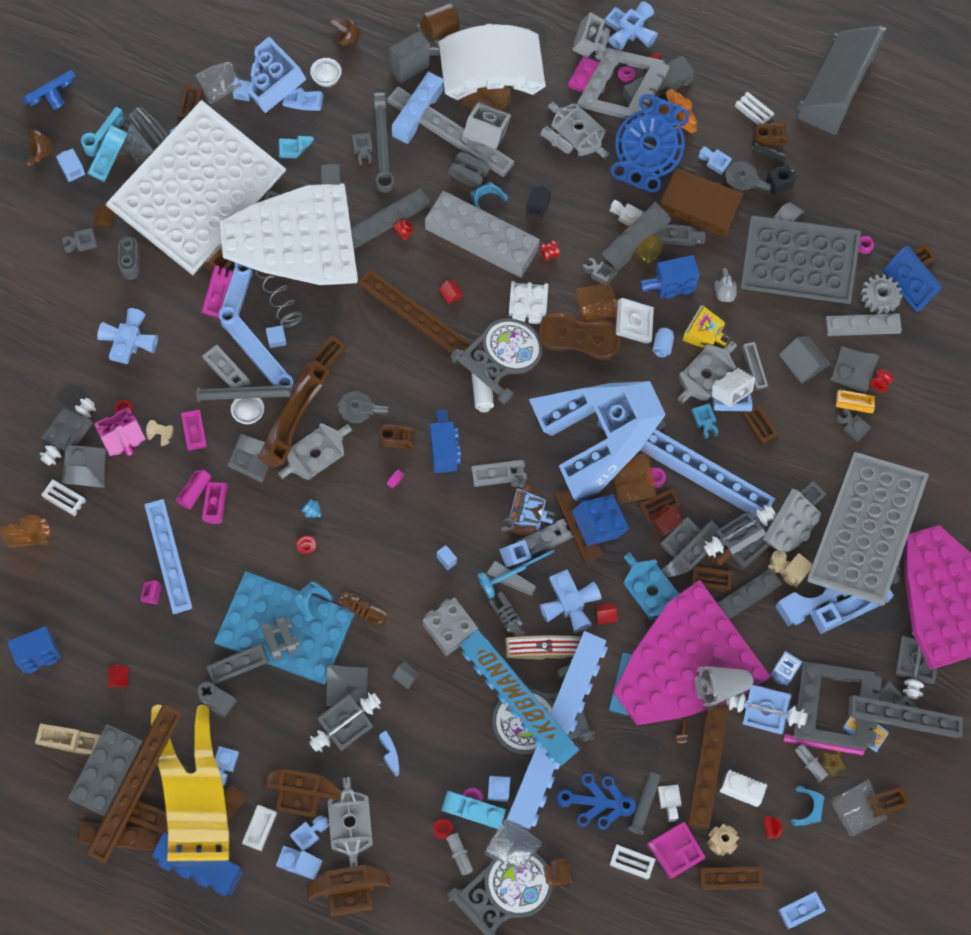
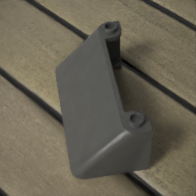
M878 25L840 31L839 34L835 33L831 42L833 46L805 101H800L798 105V119L831 134H837L850 102L870 63L874 61L887 30L886 27Z

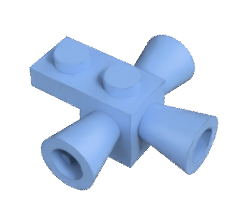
M640 2L636 11L630 9L625 14L615 7L605 18L604 22L618 31L609 37L610 44L615 49L622 50L628 39L633 41L638 37L649 48L656 40L658 33L643 26L644 21L654 14L653 8L646 2Z
M129 308L127 310L126 324L120 323L118 329L104 322L100 324L98 340L114 341L109 354L110 360L128 364L131 354L136 353L138 347L151 353L155 352L158 335L140 334L138 328L146 316L145 313L138 309Z
M568 570L549 577L557 595V601L539 605L545 621L548 623L562 613L564 618L570 616L574 633L590 627L592 623L582 610L584 603L601 600V594L595 582L593 581L578 592Z

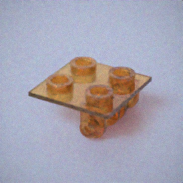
M611 282L607 286L598 284L575 289L583 321H596L617 316L618 300L615 299Z

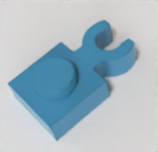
M710 403L693 408L691 413L697 428H704L703 437L708 439L707 431L709 430L714 433V436H717L718 429L715 425H712L716 422V418Z

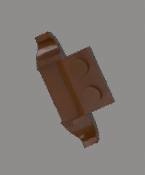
M288 769L276 770L267 774L263 783L264 788L280 790L276 811L312 818L317 817L321 798L340 801L342 795L340 789L321 775Z
M366 865L325 871V874L315 879L309 886L307 891L308 901L320 895L329 898L332 917L373 910L370 891L374 890V886L391 887L390 879L385 872L377 868L367 867Z

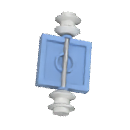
M756 685L751 686L748 700H746L745 694L742 693L741 696L736 695L727 699L726 702L729 710L735 707L738 713L746 708L743 720L744 725L778 734H783L786 719L789 726L797 723L798 728H801V725L805 726L808 716L805 713V709L799 712L796 710V706L788 711L792 694Z

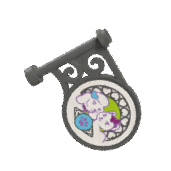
M506 318L490 324L465 351L456 349L451 358L453 359L452 362H460L500 396L498 400L505 405L514 393L509 388L506 390L501 388L498 382L506 375L522 374L532 370L542 356L543 347L539 335L531 326L517 319ZM481 343L482 350L475 351L472 359L470 356L471 352ZM489 368H493V369H490L489 372H488V375H489L491 378H489V377L486 375V370L489 369Z
M569 666L557 670L559 679L565 678ZM529 689L550 714L554 705L550 699L556 700L558 693L545 694ZM499 701L492 718L496 738L503 747L513 753L521 755L534 754L537 744L533 741L535 736L532 732L528 734L520 725L523 721L519 717L516 719L510 713L509 709L511 707L508 703L504 705ZM583 710L581 714L577 712L574 719L578 721L576 729L568 734L569 738L580 737V739H583V742L594 739L595 731H590Z
M521 848L506 850L497 855L490 865L462 891L455 887L447 895L448 901H454L484 935H496V929L504 921L511 918L531 916L545 906L552 892V885L546 884L543 867L548 865L538 854L530 850ZM485 877V891L477 889L472 894V899L475 902L479 901V898L476 896L477 894L482 895L483 901L475 904L469 900V892ZM488 900L492 905L486 906ZM489 910L494 911L496 915L495 918H491V913L487 915V921L494 923L491 929L483 921V915Z

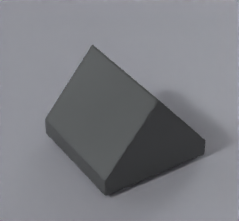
M403 662L397 667L392 678L409 689L420 673Z

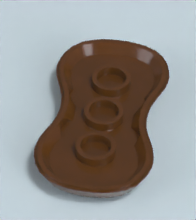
M553 311L544 316L539 327L540 342L546 348L553 351L578 350L592 358L607 360L617 354L621 344V336L616 335V325L607 320L582 321L568 313Z

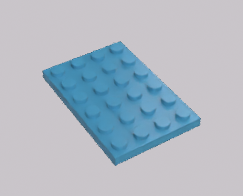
M245 571L214 643L237 653L262 643L270 661L267 664L326 685L327 665L335 664L355 614L344 607L310 596L308 606L313 619L306 621L295 601V596L300 591ZM283 616L284 620L289 619L292 630H289L292 637L296 636L300 647L296 648L297 653L289 655L288 650L281 652L282 659L274 661L260 625L268 622L269 626L273 627L277 625L275 619ZM280 632L274 634L277 645L284 643Z

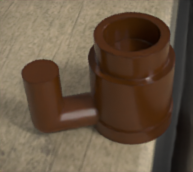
M567 859L553 860L551 865L543 867L546 884L553 885L554 888L573 884L570 865Z

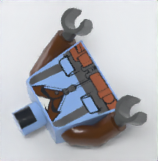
M514 475L518 482L512 481L511 485L513 487L519 486V489L516 490L510 518L502 520L507 526L501 527V530L503 532L509 530L516 535L525 536L539 531L541 521L552 524L555 512L544 510L546 500L530 484L525 482L523 475Z

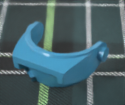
M490 181L470 192L473 205L479 209L480 207L477 202L484 194H496L504 202L508 198L499 187Z
M310 582L295 596L296 604L306 621L313 619L308 606L312 593L320 595L325 601H332V595L314 582Z
M804 786L796 787V791L806 793L813 798L814 809L810 816L805 819H791L792 825L803 826L821 822L824 796L815 791L804 789Z

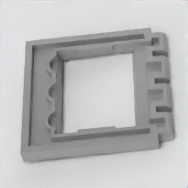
M607 48L577 104L584 109L627 119L630 115L642 110L639 106V99L642 95L650 94L655 96L670 67L662 60ZM619 62L640 69H649L629 107L598 100L600 93H603L606 88L607 80L613 75L614 67ZM645 99L642 104L643 107L648 108L652 100Z

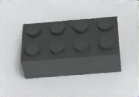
M106 724L68 799L105 817L143 741Z

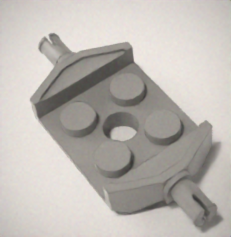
M554 102L549 104L548 108L556 115L551 129L553 131L556 130L578 150L579 156L597 152L605 159L609 155L601 147L606 130L579 105L570 104L564 108H559ZM576 124H580L584 128L581 130H577L574 126Z
M730 341L723 349L707 344L696 359L683 372H680L679 380L685 390L677 398L679 402L681 401L684 404L692 396L700 400H708L712 396L713 383L716 380H721L728 372H733L736 369L730 353L737 347L733 341ZM708 371L711 377L704 378L701 373Z
M322 423L319 424L318 429L291 447L287 456L289 464L278 472L279 476L283 479L292 472L304 479H311L344 456L343 436L352 431V429L346 424L339 431H336ZM313 450L321 452L317 458L311 457L310 453Z
M347 777V784L346 779L342 778L343 790L340 801L328 800L331 848L334 851L348 855L350 867H353V863L355 866H358V854L373 846L369 798L361 793L353 792L351 789V778ZM347 817L355 818L356 823L353 827L344 825V820Z

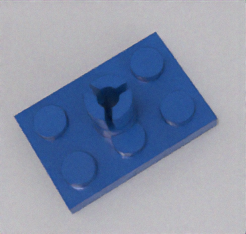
M72 70L66 72L21 99L25 106L28 104L33 106L42 100L41 97L45 95L52 109L56 110L66 104L57 87L60 86L63 89L70 85L75 74Z
M908 246L904 247L882 270L888 279L892 277L891 282H898L897 288H902L900 293L916 312L921 311L943 288Z

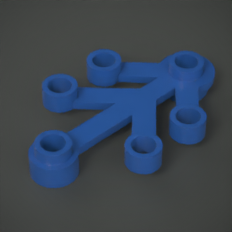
M589 773L583 775L582 784L588 787L595 797L573 795L567 789L561 790L557 795V802L562 807H568L572 803L595 806L586 814L578 816L577 823L580 827H586L590 820L606 808L615 810L607 817L603 816L598 819L597 826L601 830H606L610 823L619 816H630L636 810L634 799L630 796H623L614 785V779L610 776L603 778L602 786L610 791L615 800L606 798L595 784L593 775ZM590 777L592 782L586 783L584 778ZM610 780L612 785L606 786L604 781ZM567 794L569 800L564 801L562 795ZM624 802L629 803L630 808L624 809L622 804ZM585 817L587 823L582 824L580 818ZM606 820L607 826H601L600 821Z

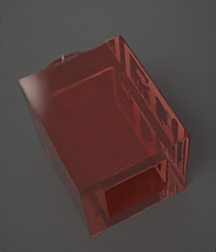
M666 505L649 518L659 534L665 536L683 523L680 510L676 506Z

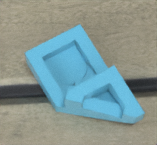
M298 136L297 140L279 139V158H297L313 142L314 138Z

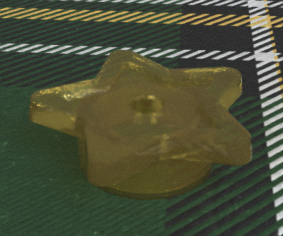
M826 752L823 753L825 762L821 766L828 770L832 777L836 776L838 770L846 768L840 758V752L832 755Z

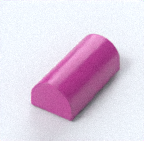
M196 470L176 498V502L190 510L206 488L207 482H210L212 479L211 475L205 470Z
M207 482L202 519L205 522L212 524L222 523L227 483Z

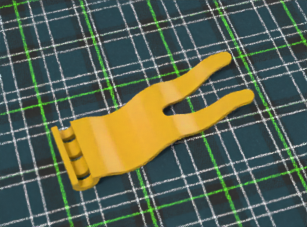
M155 705L151 709V726L162 707L161 705ZM199 705L195 718L194 749L196 772L189 774L185 771L175 754L171 739H169L157 762L162 778L166 804L168 861L229 860V830L220 771L212 751L209 708L206 705ZM196 845H202V852L196 853ZM216 845H221V852H216ZM177 846H182V853H177Z

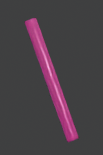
M784 734L783 742L864 755V750L794 739L793 735Z

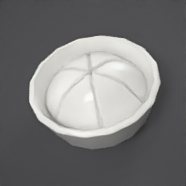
M322 58L313 63L310 74L318 85L329 87L338 81L341 75V67L338 62L331 58Z
M260 398L234 399L231 405V413L236 421L250 425L261 418L264 413V404Z

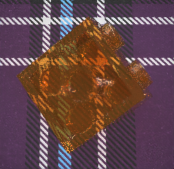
M506 85L503 88L494 89L481 87L477 89V92L461 98L460 101L471 111H473L478 102L497 110H502L511 102V91Z
M645 454L635 455L634 459H631L614 477L619 504L657 497L651 460L649 456L645 457Z
M27 515L26 518H20L21 526L9 524L6 527H1V536L8 547L47 544L48 537H51L50 525H47L46 519H42L38 515Z

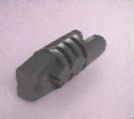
M501 590L497 595L504 604L502 608H499L496 601L492 598L488 602L509 634L513 632L516 637H524L526 633L521 627L523 622Z

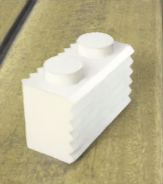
M737 368L733 372H728L721 380H716L713 383L712 397L731 407L743 399V397L745 398V396L753 392L755 378Z
M729 770L724 777L719 792L758 807L762 802L767 785Z

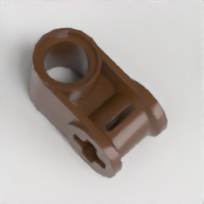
M784 122L759 124L752 137L753 143L757 142L762 144V146H780L788 143L789 137L786 136L785 132L786 124Z
M383 425L379 430V443L384 447L412 449L415 445L413 443V433H415L416 429L408 425ZM389 433L392 435V437L385 438L383 437V434Z

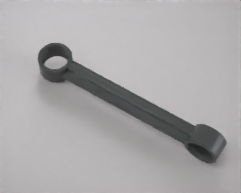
M375 92L379 174L376 176V187L379 191L386 193L393 189L394 177L389 169L385 92ZM382 178H388L391 180V183L388 186H382L378 181Z

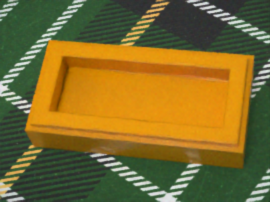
M837 390L836 407L873 413L875 409V396Z

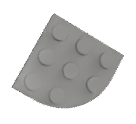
M792 489L763 539L779 551H791L803 541L809 539L810 532L819 522L822 513L799 491Z

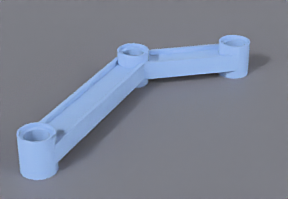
M235 262L233 275L222 309L219 312L221 325L273 386H281L287 383L292 389L294 385L292 377L286 373L239 317L250 279L253 276V270L250 267ZM241 268H248L245 271L240 270ZM227 316L232 317L230 320H225Z

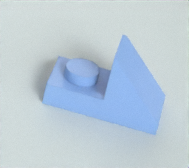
M283 846L276 866L315 880L322 860L305 851L299 852Z

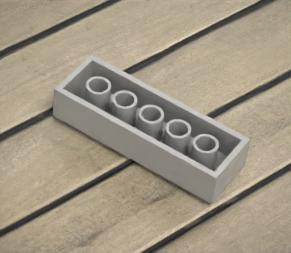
M445 191L441 193L425 219L426 230L522 278L539 250L540 239Z

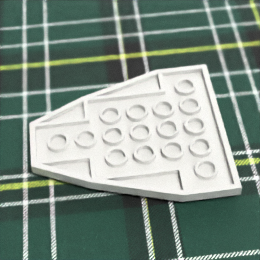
M344 184L307 185L255 203L219 222L222 254L225 259L261 272L317 285L357 283L358 281Z

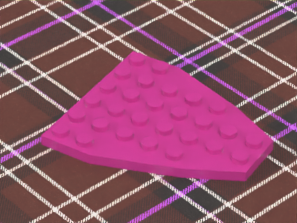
M940 525L910 533L904 546V577L913 635L930 670L971 657V553Z
M699 580L667 603L632 653L613 694L636 725L680 719L707 710V706L702 704L705 703L704 700L698 698L695 689V677L699 676L697 669L702 666L747 670L753 676L752 685L759 686L771 676ZM750 689L742 693L747 695L750 692ZM727 700L722 701V702H720V703H718V704H716V705H717V706L724 705V704H726Z

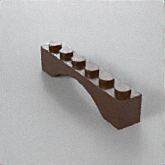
M317 360L303 365L291 389V395L287 397L257 457L271 468L284 464L291 450L293 434L299 419L314 395L323 386L330 371Z
M713 705L707 707L705 711L699 763L689 807L687 827L705 831L710 827L729 711L727 707Z

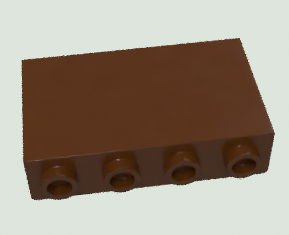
M676 168L661 200L660 207L670 217L726 238L741 203L743 193L736 189L727 188L718 182L709 181L702 176L693 175L687 170Z

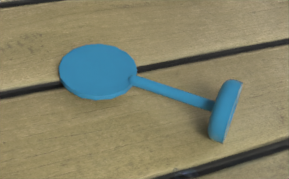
M552 550L491 581L485 573L477 574L478 580L488 599L495 596L492 585L526 569L527 565L555 551Z

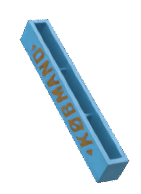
M478 629L460 644L464 650L462 655L468 661L472 660L476 664L473 666L480 676L482 674L485 675L487 678L485 680L486 684L492 690L495 688L499 692L496 696L504 705L506 703L509 704L511 707L509 709L510 713L516 719L519 717L523 721L520 725L528 734L530 732L533 733L535 736L533 741L539 748L544 747L548 751L545 755L552 763L557 762L562 766L579 751V748Z

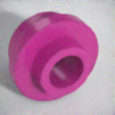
M624 66L619 69L618 78L622 83L628 84L635 79L636 73L632 67Z
M868 236L860 237L858 252L862 254L870 253L874 248L873 240Z

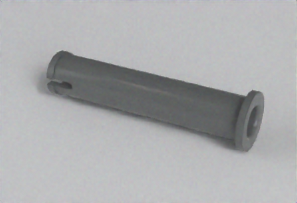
M649 772L632 825L628 828L631 832L640 835L644 834L643 828L659 780L661 779L659 774Z

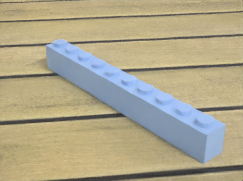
M598 419L597 426L604 429L600 420ZM656 429L640 449L643 453L741 510L749 511L753 517H757V509L763 511L764 505L767 507L772 506L775 498Z
M585 631L550 713L567 735L570 731L574 732L578 722L574 720L577 712L581 714L585 702L582 700L585 694L589 695L593 685L590 683L592 675L596 677L600 665L597 664L600 657L604 658L608 649L605 646L607 640ZM538 745L506 819L528 830L531 826L535 827L539 815L536 812L539 807L543 808L547 798L544 795L546 788H551L555 779L552 776L554 768L558 770L560 767L557 762L552 763L545 755L548 751L544 747L539 748Z

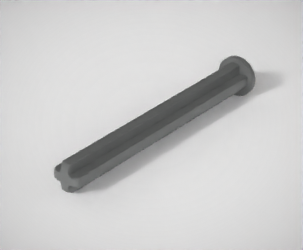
M289 385L211 389L198 387L196 391L198 402L220 399L289 397L291 395Z

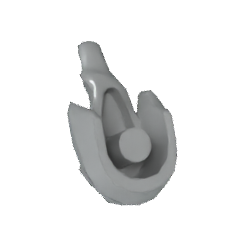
M723 268L722 279L720 282L718 280L715 281V294L720 301L732 302L737 295V286L735 282H732L728 270Z

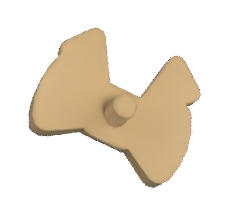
M150 420L146 428L148 440H151L156 434H160L161 446L169 444L168 439L172 437L173 426H163L157 424L155 420Z

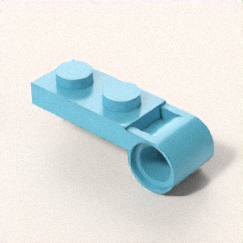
M115 107L96 134L86 133L82 136L81 143L86 155H97L110 125L117 128L123 125L124 115L121 109Z
M110 125L88 171L89 175L103 182L106 180L127 136V132Z
M447 791L441 811L500 829L506 811L505 809Z

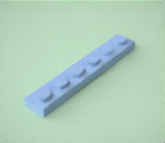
M164 499L147 503L145 508L172 612L176 614L193 609Z

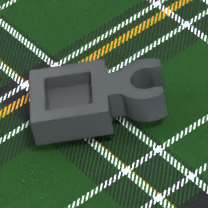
M370 133L352 135L354 153L358 154L359 165H362L363 158H367L370 164L372 157L369 152H373Z
M92 228L74 232V238H62L64 244L70 243L69 246L64 247L66 252H72L77 247L79 252L97 247Z
M592 258L588 259V264L591 266L583 264V271L591 273L592 279L605 286L617 275L616 269L604 262L598 265Z
M844 409L842 413L846 418L838 415L836 421L840 424H845L844 431L858 442L871 429V426L858 415L854 418L851 417L850 411Z

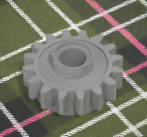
M875 275L874 280L870 277L864 283L860 293L863 295L861 301L865 302V308L868 307L870 312L888 314L889 310L893 312L899 306L903 296L900 294L902 288H897L898 282H891L892 277L886 279L885 275L882 278Z

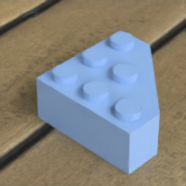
M270 37L255 48L254 54L256 57L251 70V85L248 87V92L264 113L269 111L306 80L301 69Z

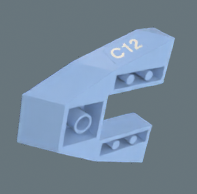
M650 381L608 383L529 399L543 432L551 436L594 412L598 415L608 439L559 465L573 499L580 502L597 495L643 447L666 415Z

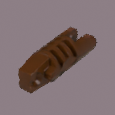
M344 592L340 597L339 605L351 613L360 616L362 619L364 618L366 621L384 626L387 617L386 611L361 599L359 596Z

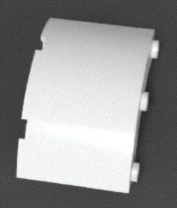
M486 24L461 30L439 41L445 94L456 100L477 92V89L481 87L494 89L509 85L513 86L514 89L532 95L546 87L538 34L529 29L510 25Z

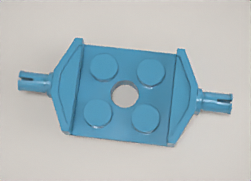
M628 553L624 558L631 567L623 584L650 619H657L667 603L680 594L657 566L656 560L637 562L631 553ZM647 588H656L657 594L655 596L649 595Z

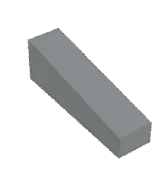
M755 342L744 344L741 347V351L749 374L755 378L754 388L755 390L766 388L768 384Z
M494 561L486 575L489 579L493 580L511 570ZM517 574L499 582L530 596L536 590L535 585Z

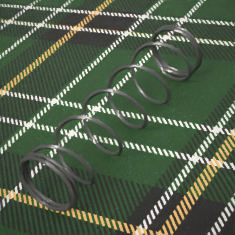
M256 270V275L265 279L262 285L263 290L273 293L269 300L270 304L280 307L276 314L280 320V325L291 327L300 322L303 318L301 312H292L282 319L278 317L280 309L295 302L294 299L287 301L281 306L273 305L271 302L272 296L277 292L287 289L288 285H283L275 291H267L264 288L266 280L278 275L272 276L273 274H270L268 277H261ZM300 315L295 319L286 320L291 316ZM294 321L289 324H282L283 322Z

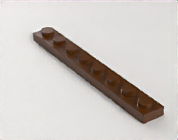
M371 269L358 281L360 287L451 354L456 349L465 351L472 345V343ZM477 347L470 354L472 359L474 352L480 350Z
M166 704L162 705L86 855L106 864L182 715L181 712Z

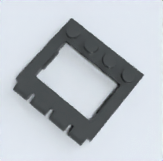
M803 661L797 711L801 712L802 709H805V713L808 716L805 726L801 725V728H798V724L795 723L793 738L866 750L867 747H875L876 732L869 730H876L877 722L857 719L856 736L815 730L821 677L845 682H860V697L879 701L880 694L877 693L881 692L882 678L875 676V672Z

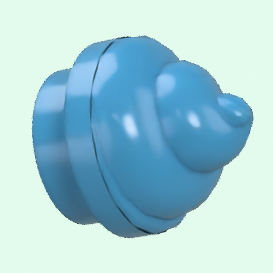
M309 499L301 509L304 516L307 518L321 517L318 501Z

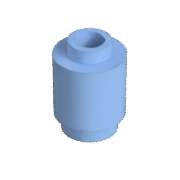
M660 328L656 333L653 352L657 356L666 357L671 354L674 341L672 330Z

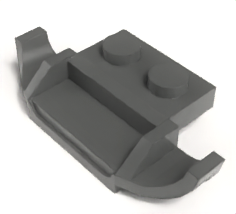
M685 517L681 521L682 523L679 526L677 525L659 543L672 557L670 562L661 569L667 578L690 571L707 554L704 549L705 541L708 543L712 542V536L718 538L716 531L719 529V526L713 519H710L707 525L699 530L688 517Z

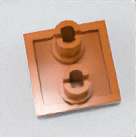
M673 89L666 91L668 102L687 109L689 113L688 123L680 127L691 134L696 132L697 120L691 111V101ZM664 105L660 107L659 112L667 114L669 107ZM679 112L676 115L678 121H683L686 118L684 112Z

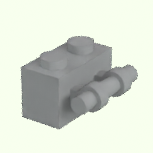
M590 12L580 22L572 50L585 57H588L595 50V58L601 60L607 50L606 44L609 42L610 29L604 28L602 30L605 20Z

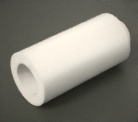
M487 369V370H486V375H487L489 378H491V377L488 375V372H489L490 369ZM472 373L475 408L480 412H488L494 407L492 389Z

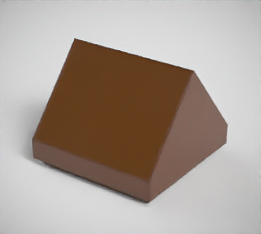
M104 203L96 207L94 226L112 227L114 211Z

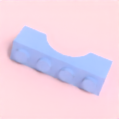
M430 72L426 74L392 124L393 137L406 144L410 142L417 131L423 113L430 104L436 103L444 91V79Z
M826 587L824 593L816 598H805L794 592L780 600L775 607L788 626L793 623L796 626L805 620V616L809 614L812 616L821 607L836 603L838 601L837 598L843 595L845 598L849 595Z
M889 590L885 603L889 602L894 596L891 590ZM851 596L843 601L831 603L816 610L811 618L820 634L881 605Z

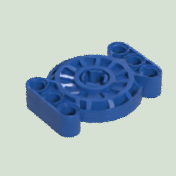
M644 94L639 99V106L642 110L630 115L618 130L616 152L620 162L613 164L611 174L619 181L654 194L659 192L662 186L659 177L670 173L682 159L685 139L680 126L686 125L690 117L687 109L653 95ZM645 99L652 100V105L649 108H645L642 105ZM668 106L669 112L661 114L659 112L660 107ZM679 112H684L686 118L683 121H678L676 115ZM637 116V118L633 120L629 125L627 124L631 119ZM624 127H625L626 129H625V131H624V133H623V137L620 138L621 132L623 131V129H624ZM679 134L682 138V145H679L677 137ZM648 138H655L657 141L656 147L653 150H646L643 141ZM619 143H622V154L619 151ZM678 150H681L678 159L674 160ZM671 163L673 164L668 170L663 171V170H664L665 168H667ZM623 167V175H615V169ZM635 173L641 175V180L637 183L631 180L632 175ZM651 180L658 182L656 189L648 188V183Z

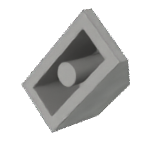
M789 202L782 206L773 219L798 222L804 211Z

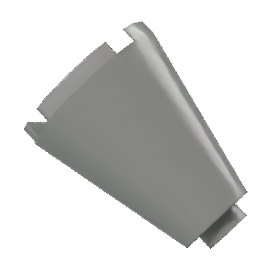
M702 666L697 669L699 676L695 677L697 696L699 699L704 700L705 703L702 704L707 707L745 692L753 684V676L743 669Z

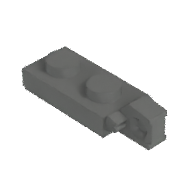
M667 224L659 233H655L654 243L686 246L704 244L706 232H697L692 226Z

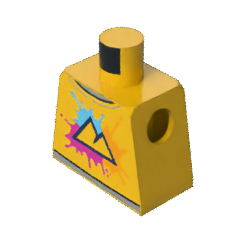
M701 305L685 331L683 341L705 349L707 344L714 346L716 342L726 347L731 337L722 333L725 322Z

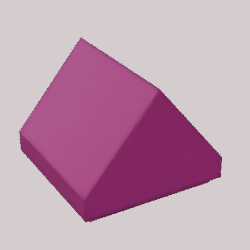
M156 580L145 582L140 601L158 605L162 585Z

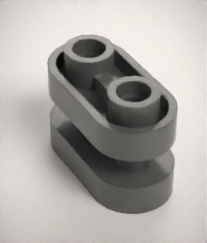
M459 152L455 158V163L451 164L448 169L451 177L473 188H480L483 182L482 177H486L490 171L486 161L472 157L468 152Z
M129 236L122 238L118 244V265L122 276L128 280L135 279L140 273V251L138 244L133 237Z
M283 616L275 619L277 625L270 627L268 622L260 625L274 661L282 659L281 652L288 650L289 655L297 653L296 648L300 647L296 636L292 637L289 630H292L289 619L284 620ZM280 632L284 643L277 645L274 634Z

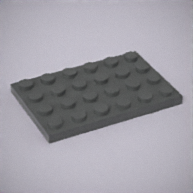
M751 215L740 289L851 304L861 231Z

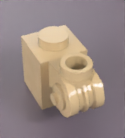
M779 550L772 554L770 564L768 565L769 569L774 573L779 572L782 574L781 576L784 577L783 579L787 584L794 585L796 588L809 574L813 566L811 562L799 553L792 561H786V553Z

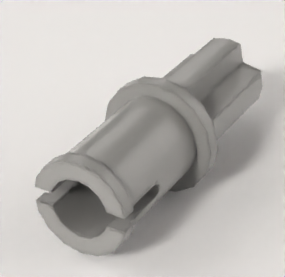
M548 126L541 131L540 135L550 141L553 147L557 146L567 154H570L573 150V145Z
M804 744L799 745L795 749V752L806 764L805 768L811 771L818 782L829 775L817 761L818 757L814 758Z
M455 833L448 836L446 840L452 850V858L456 860L461 874L467 875L471 873L473 869L459 834Z

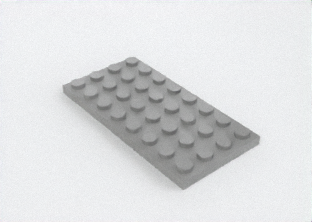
M854 452L807 582L884 606L929 474Z

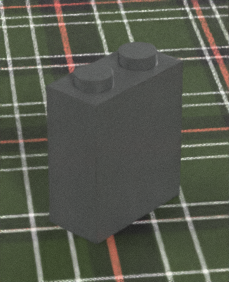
M420 31L390 48V72L400 84L429 67V42Z

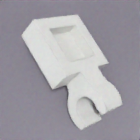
M616 200L613 201L609 210L619 215L618 221L629 227L643 214V211L628 203L626 207H623Z
M679 786L658 787L660 809L667 808L669 822L677 821L678 813L676 807L681 806Z

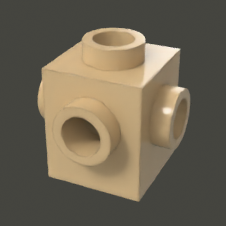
M723 824L720 829L716 826L709 834L711 839L707 844L710 845V849L717 855L720 854L723 857L727 852L731 854L738 846L735 843L739 839L737 832L729 825L726 827ZM721 836H724L728 841H722Z

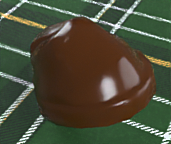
M330 19V22L338 27L336 37L338 45H350L359 40L361 31L353 20Z
M31 129L29 141L33 157L26 161L28 166L42 161V158L50 156L53 147L52 141L38 129Z

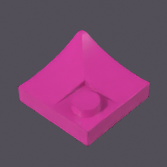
M685 822L647 843L648 848L655 855L669 879L706 858Z

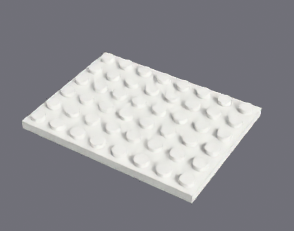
M201 100L106 203V206L190 274L194 275L221 243L219 222L258 203L286 172V168Z

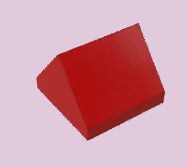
M446 280L439 288L448 305L464 296L455 280Z
M614 603L594 606L598 625L617 622V610Z
M117 664L108 667L107 687H128L129 667Z

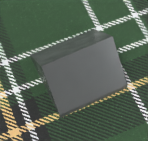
M809 336L797 337L779 354L780 359L800 384H803L831 365Z

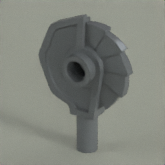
M733 162L724 170L726 172L725 179L727 185H730L732 189L743 191L749 190L751 187H759L769 191L771 188V184L759 180L756 169L747 162Z
M360 391L343 394L337 404L339 414L345 421L347 420L352 424L362 423V421L369 418V415H374V413L388 414L389 410L388 406H376L371 402L368 395Z

